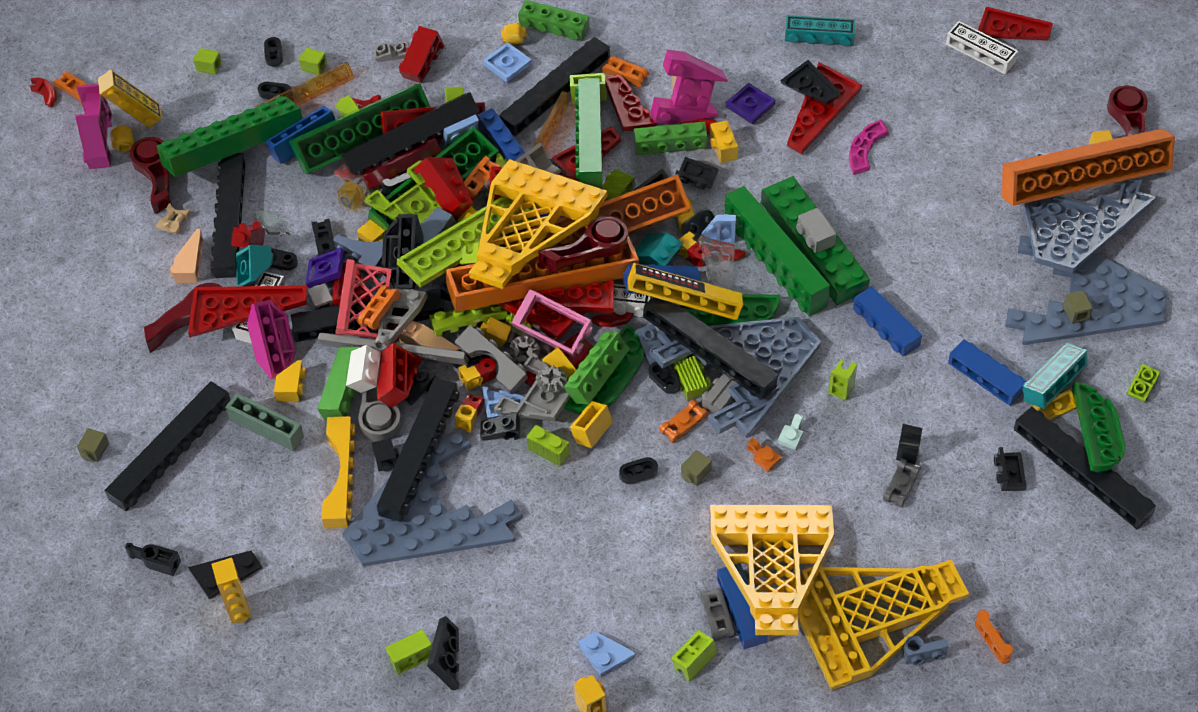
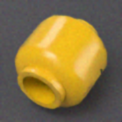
M519 22L506 24L503 30H501L503 43L508 42L512 46L523 44L525 37H527L526 27H522Z
M117 125L110 132L111 145L119 152L129 151L135 143L133 131L130 127Z

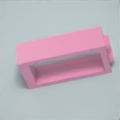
M531 289L528 291L511 322L513 327L554 348L559 347L562 352L572 357H575L576 353L580 354L584 347L583 340L585 337H589L593 330L590 319ZM536 301L584 325L572 348L523 325Z

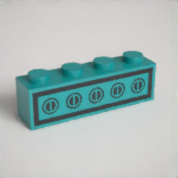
M786 16L785 41L843 46L854 45L855 19Z
M1066 343L1040 370L1036 371L1029 381L1025 382L1022 389L1024 401L1045 409L1088 365L1087 350Z

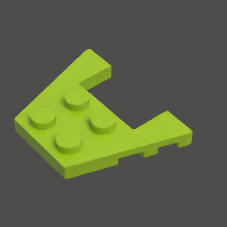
M420 160L407 169V173L417 183L413 188L391 203L379 190L367 196L364 201L393 220H396L398 214H417L420 224L437 207L442 209L434 198L436 196L430 187L427 188L424 185L426 182L420 173L416 174L413 170L421 163Z

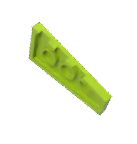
M498 304L460 312L455 310L452 312L440 311L429 315L434 333L438 337L442 336L443 331L449 330L453 333L458 331V327H468L469 325L475 327L481 321L486 323L490 317L496 320L505 319L507 317V310Z

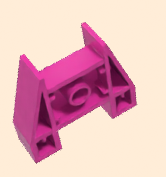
M667 49L663 67L667 75L677 76L671 99L654 97L650 110L654 122L672 125L718 116L714 105L709 102L715 81H728L723 70L684 51Z
M98 84L77 86L76 88L85 114L75 115L84 151L83 161L87 163L89 169L110 167L111 152L107 144L108 127H112V112L109 103L105 97L100 95Z

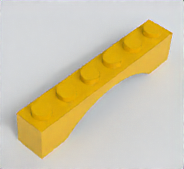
M351 416L327 417L326 435L328 443L336 451L340 459V472L335 487L322 502V523L324 529L347 528L348 521L352 520V508H349V503H353V492L350 491V486H354V476L351 474V469H354L355 461L354 457L351 456L352 452H355V440H352V436H356V424H352Z

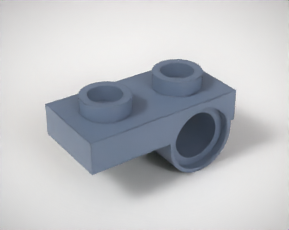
M653 324L636 329L635 334L639 337L641 348L644 350V356L649 366L651 363L656 362L652 357V351L661 347L662 343L657 337V331Z
M910 636L906 639L903 650L905 663L919 665L928 659L940 660L947 655L948 643L946 639L924 644V641L919 636ZM910 647H915V648H917L918 650H917V651H913V650L910 649Z

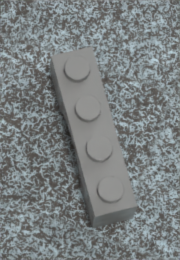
M469 325L455 340L457 347L471 359L481 355L494 358L499 365L496 379L511 394H515L529 379L526 374V368L520 363L516 365L512 362L513 357L506 351L502 353L497 349L499 345L492 339L488 341L484 337L485 333L480 328L476 327L474 329Z

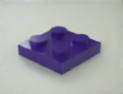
M748 83L726 102V108L753 125L775 105L776 100Z
M342 248L309 259L305 282L309 289L332 280H337L342 276L345 255Z

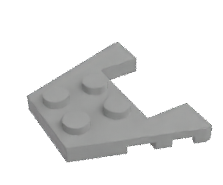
M531 353L523 365L527 371L536 375L545 366L549 367L545 362L540 361L535 353ZM551 374L550 378H548L550 384L552 379L554 378L553 374ZM535 381L521 403L502 396L494 407V413L501 415L517 413L519 417L555 421L571 396L565 388L555 393L544 392L538 388Z

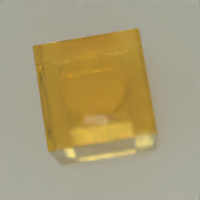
M348 179L337 191L339 204L352 211H355L363 202L364 193L362 186Z

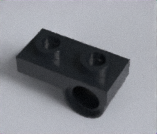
M424 364L417 369L418 372L413 377L414 382L409 395L404 399L410 405H413L425 391L428 392L434 378H438Z
M512 413L481 421L480 438L483 441L503 437L505 440H509V438L519 439V415Z

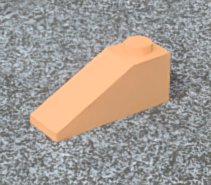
M196 229L174 259V266H171L170 273L176 283H198L204 241L201 229Z
M413 320L399 336L401 344L453 351L459 350L456 345L444 337H436L433 330Z

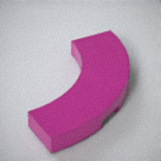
M882 119L864 127L863 131L854 138L849 153V164L853 175L870 171L867 157L869 149L877 140L889 134Z

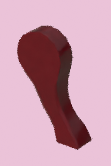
M1124 85L1114 88L1109 95L1107 103L1108 113L1121 125L1126 136L1144 133L1148 103L1146 94L1135 86Z
M432 136L419 147L368 169L361 174V177L368 189L372 187L379 188L382 187L384 179L391 180L419 160L422 162L426 157H436L442 151L435 137Z
M145 137L132 145L130 159L134 169L146 176L153 184L151 206L154 214H157L171 203L169 197L170 176L169 171L161 164L156 147L162 144L163 140L156 137Z
M606 216L596 218L589 224L582 237L575 243L565 247L548 248L539 251V265L556 273L564 267L584 263L598 257L617 255L624 251L627 246L628 229L620 219Z
M211 282V283H203V284H200V285H198V286H196V287H222V286L219 285V284H216V283H212V282ZM194 289L155 322L144 326L145 339L150 353L161 346L171 333L182 327L189 326Z

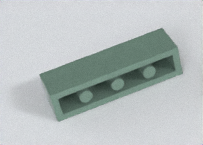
M238 393L234 395L225 407L229 420L291 451H294L304 438L301 424Z

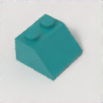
M647 233L635 249L639 258V264L668 266L678 255L683 242L669 233Z
M249 245L236 253V287L247 286L253 283L272 265L273 253H271L270 246Z

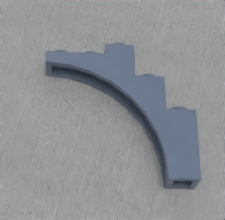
M437 207L420 224L424 236L423 243L454 226L456 222L452 214ZM336 234L333 239L337 246L336 249L342 248L345 253L350 254L359 264L382 267L383 241L362 242Z

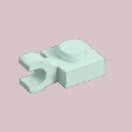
M795 414L791 427L788 425L784 426L777 444L794 450L797 449L803 436V431L799 430L803 423V416Z

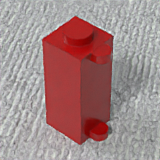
M254 221L252 225L241 223L239 226L233 227L231 246L242 248L249 245L263 246L266 228L260 227L261 223L259 221Z

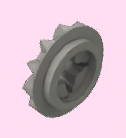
M519 336L509 346V354L513 357L512 361L517 364L524 365L531 353L539 356V346L529 336ZM530 346L527 350L528 356L525 354L518 356L521 352L520 347Z
M554 365L552 367L545 366L543 370H539L536 376L538 388L547 393L558 392L567 383L566 372L561 367L557 368ZM553 374L554 378L552 379L550 384L548 378H550V375Z

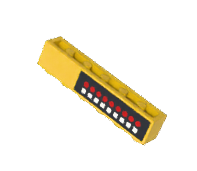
M633 263L628 276L629 291L737 320L743 307L742 293L640 264Z

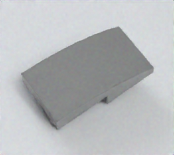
M406 40L394 45H390L388 41L373 46L375 60L382 62L404 59L406 49L410 45Z

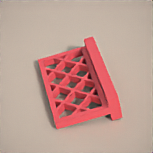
M347 259L335 335L343 336L345 334L376 339L378 334L370 333L367 329L368 325H360L361 327L357 330L348 329L349 323L354 320L358 322V317L363 312L362 310L355 314L351 306L358 302L365 309L366 306L361 300L368 295L372 299L374 297L372 293L383 285L389 287L392 269L354 263L355 260ZM357 269L366 271L368 276L361 280L356 274ZM378 273L387 274L386 280L381 283L374 276ZM370 278L377 285L371 290L364 284ZM361 285L366 293L358 297L354 289Z

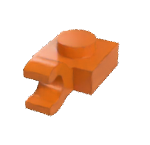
M755 438L747 442L749 445L747 449L755 455L753 461L767 472L781 460L782 456L768 445L762 448Z

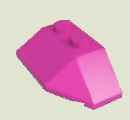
M266 300L251 305L247 327L256 362L268 377L273 379L292 364L296 350L287 314L273 304L271 300Z

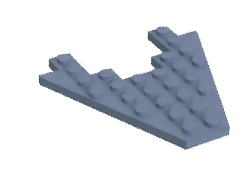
M1035 151L1033 157L1045 155L1047 153ZM1133 178L1122 181L1117 198L1098 194L1095 206L1061 196L1023 203L1022 207L1035 263L1073 273L1154 203L1156 196L1139 192L1142 179Z
M1021 235L1018 253L1034 256L1029 236ZM1095 253L1073 273L1053 268L1054 275L1071 277L1069 293L1084 291L1093 308L1089 320L1072 324L1063 308V302L1049 300L1046 315L1008 308L1005 327L1024 330L1022 345L1161 325L1164 322L1167 290Z
M799 317L709 326L779 374L776 388L762 400L738 383L730 386L728 393L736 402L708 416V422L719 434L735 426L745 438H748L819 349L821 340ZM662 330L658 331L657 337L664 345L653 350L652 357L662 369L695 354ZM697 356L705 366L709 365L708 362Z
M461 429L445 438L440 434L438 447L431 454L430 465L425 467L423 481L418 483L417 494L414 499H411L407 516L404 515L401 522L378 515L376 505L386 486V481L342 533L343 538L362 566L515 541L514 535L507 526L522 518V513L512 499L477 519L468 505L449 514L432 490V487L447 480V476L439 464L471 447L469 440Z

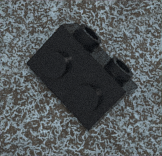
M685 157L680 170H676L675 174H678L682 183L688 184L691 182L695 184V187L705 190V188H712L719 169Z
M999 447L997 454H994V466H998L996 481L997 484H1000L1001 491H1025L1027 486L1021 452L1004 453L1003 447Z

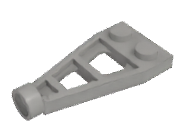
M397 289L401 292L399 300L393 302L380 321L378 336L373 343L377 350L383 351L394 343L418 315L427 299L426 292ZM394 307L409 309L403 317L392 315ZM388 323L399 324L395 330L386 329Z

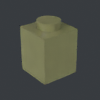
M1084 291L1071 292L1065 295L1063 308L1070 322L1074 324L1089 320L1093 308Z
M87 428L77 449L84 460L99 462L109 441L105 433Z
M695 450L681 465L682 478L687 483L692 482L697 486L711 471L712 460Z

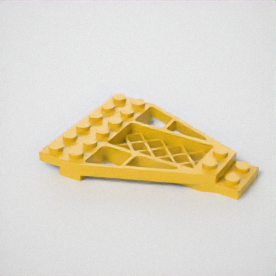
M509 159L491 182L477 254L478 261L469 271V277L503 289L512 276L520 272L527 262L539 255V251L554 246L584 225H589L599 215V207L607 198V191ZM495 194L514 200L509 208L493 205ZM528 208H533V210H531V211H527V212H524V211H523V210L528 209ZM491 213L502 216L491 232L487 234ZM549 213L548 216L540 218V215ZM535 216L537 217V219H534V220H530V221L527 220V218H531V217H535ZM560 216L575 220V222L565 228L554 225ZM524 220L523 223H519V224H515V223H514V222H516V221ZM540 225L539 228L534 229V230H531V228H530V227H534V226ZM528 229L526 232L518 233L519 230ZM515 232V235L505 236L507 233ZM549 232L554 233L553 236L542 242ZM531 237L530 241L522 242V239ZM514 241H518V242H519L518 244H514V245L509 246V243H511V242H514Z
M710 505L711 545H714L750 606V612L755 619V635L798 636V617L801 613V607L834 542L832 505ZM722 545H747L748 553L727 554ZM798 545H824L820 554H800L798 552ZM761 546L767 549L763 553L758 550ZM782 546L787 549L784 553L779 550ZM774 554L777 558L773 560L768 556ZM764 561L767 565L762 567L759 563ZM782 561H784V562H786L788 565L785 566V567H783V566H781L779 563H781ZM733 563L748 564L749 585L744 583ZM815 564L806 584L801 585L799 565ZM774 568L778 572L776 574H772L769 571ZM765 576L768 580L763 582L759 578ZM783 576H785V577H787L789 580H787L786 582H784V581H782L780 578L783 577ZM775 583L779 587L777 589H773L772 587H770V585Z
M952 560L933 566H919L913 569L821 566L801 607L798 622L832 691L871 677L904 648L908 637L920 634L949 608V604L968 598L969 592ZM813 567L801 570V585L806 584ZM826 575L853 576L858 587L835 595ZM859 576L889 577L863 585ZM908 582L913 584L914 588L912 591L902 588V584ZM890 589L896 592L894 597L891 598L882 594L883 590ZM898 593L908 596V602L904 603L897 600ZM867 595L875 597L874 605L863 601L864 597ZM912 598L923 602L921 609L910 605ZM879 599L891 603L888 610L877 606ZM852 602L857 604L855 611L845 608V603ZM893 605L904 609L902 616L891 612ZM860 606L871 610L869 617L858 613ZM907 610L914 612L912 614L906 615ZM874 611L885 615L883 622L872 618ZM845 614L852 616L850 622H848ZM888 617L895 619V620L886 622ZM855 618L866 622L863 629L852 625ZM922 622L896 646L893 645L888 633ZM869 623L875 625V627L867 629ZM879 636L883 637L889 652L870 667L859 643Z

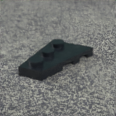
M809 60L780 80L781 84L825 106H828L841 96L834 85Z
M251 550L188 568L208 599H211L220 593L212 563L232 558L241 581L262 568L261 563Z
M447 616L439 618L427 667L451 690L459 689V681L456 680V672L459 671V664L456 663V652H459V628Z

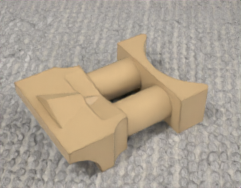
M169 203L166 208V217L160 219L155 228L173 234L180 233L181 223L184 218H189L191 215L190 210H176Z

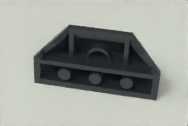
M398 214L396 220L383 234L382 268L392 269L390 283L395 289H414L416 283L397 265V259L423 244L424 236L417 214Z

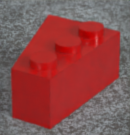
M419 26L417 31L413 33L411 45L407 47L406 56L399 65V72L403 78L422 83L431 69L429 66L431 61L438 58L436 53L439 49L445 47L438 31Z
M426 157L413 169L416 174L420 173L426 181L424 185L427 188L430 187L436 196L434 198L440 207L452 214V216H462L474 205L453 158Z
M394 343L381 351L377 400L390 407H394L407 398L414 382L413 377L418 372L417 367L421 363L422 358Z

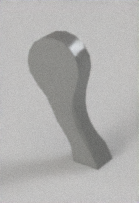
M377 384L375 388L363 392L358 417L362 434L366 439L373 442L392 439L397 436L402 425L399 408L396 405L390 407L377 400Z

